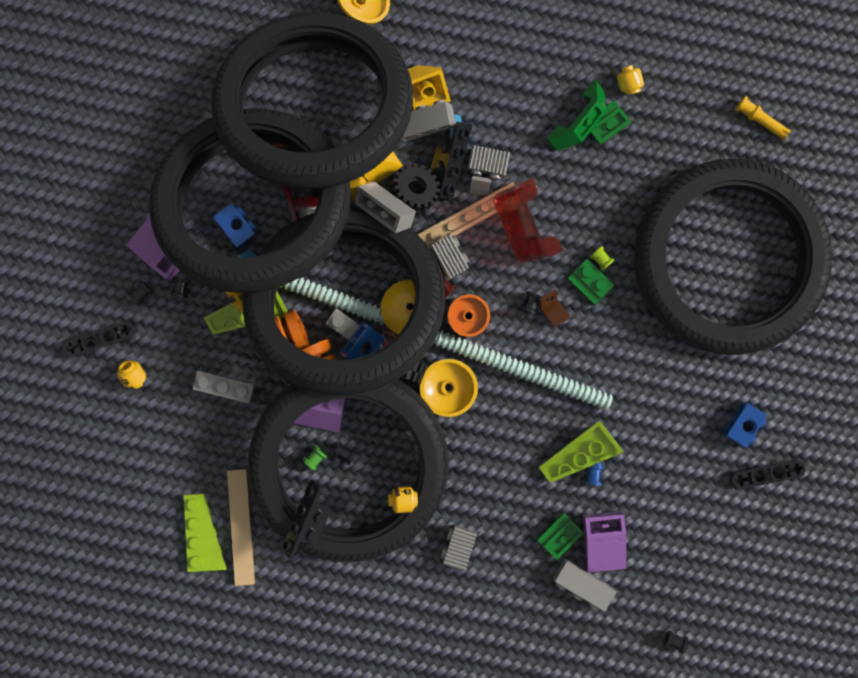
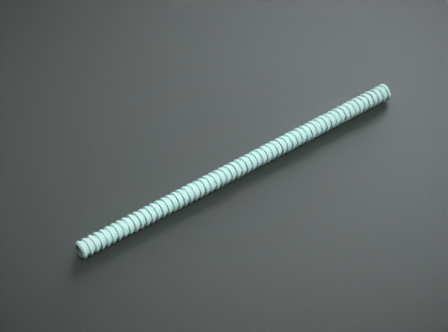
M303 277L283 285L286 290L289 288L291 292L296 291L297 294L301 293L302 296L307 295V298L313 297V300L318 299V302L323 301L324 304L328 303L331 307L334 305L335 308L338 309L339 307L342 311L346 310L347 313L352 312V315L358 314L357 316H363V319L368 318L369 321L373 320L374 323L379 322L381 326L383 324L386 325L382 318L381 307L377 308V305L371 306V303L366 304V301L361 302L360 299L356 300L353 296L350 298L348 294L345 296L342 292L338 293L337 290L332 291V288L327 289V286L321 287V284L316 285L315 282L311 283L308 279L305 281ZM443 330L438 332L433 342L437 347L442 346V349L445 347L447 351L453 350V353L458 352V355L463 354L464 357L468 356L471 360L474 358L476 362L479 360L481 361L480 363H486L487 366L490 364L492 368L497 367V370L503 369V372L508 371L509 374L513 373L514 376L519 375L521 379L524 377L526 381L531 380L532 383L536 382L537 385L542 384V387L548 386V389L553 388V391L564 392L566 396L569 394L571 398L576 397L575 399H581L582 402L587 401V404L598 405V408L603 407L604 410H607L611 405L612 394L601 393V390L598 389L596 391L595 388L591 389L588 385L585 387L583 383L578 384V381L573 382L572 379L567 380V377L556 376V373L551 374L549 370L546 372L545 369H539L538 366L535 368L533 364L528 365L527 362L522 363V360L517 361V358L511 359V356L506 357V354L503 353L501 355L500 352L497 351L496 353L493 349L490 351L488 347L486 349L483 348V345L477 346V343L472 344V341L461 340V337L456 338L455 335L451 336L448 332L445 334Z

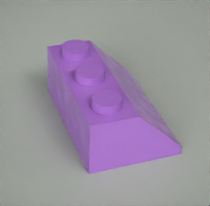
M347 398L318 404L304 412L294 423L339 433Z

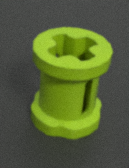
M603 246L590 256V259H594L598 263L601 271L615 261L614 258H610L606 254Z

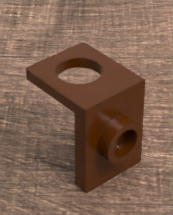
M556 289L539 299L540 310L554 328L570 318V315L557 300Z

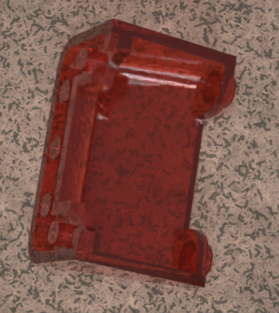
M534 178L505 189L494 197L497 213L515 256L521 263L534 262L563 252L562 246L556 237L548 236L541 239L526 203L534 199L538 192Z

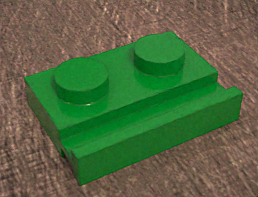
M614 100L606 106V113L591 130L590 134L600 146L630 125L631 121Z
M588 259L567 278L593 305H596L614 286Z
M563 512L537 538V541L558 560L584 532Z

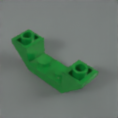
M593 80L582 94L588 104L569 128H565L558 124L547 138V141L556 151L583 142L606 113L605 92L597 80Z

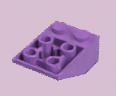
M149 216L126 246L161 276L172 281L180 270L168 260L158 245Z
M621 511L582 515L587 571L598 572L626 569L624 514Z

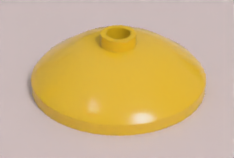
M337 0L341 9L348 17L360 20L368 25L380 22L387 15L390 7V0Z
M409 279L392 285L384 294L381 302L382 318L386 326L397 335L405 327L412 313V310L406 308L407 304H413L414 306L415 288L412 280Z
M443 359L433 363L425 371L420 384L421 397L429 405L433 413L443 417H454L466 412L475 402L478 393L477 379L473 371L463 362L454 359ZM446 384L452 385L451 391L445 390Z

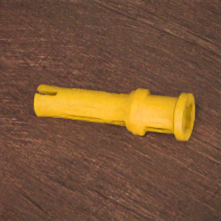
M744 96L735 107V111L742 112L750 121L755 120L781 138V140H784L791 131L764 113L760 105L756 106L750 102L747 96Z

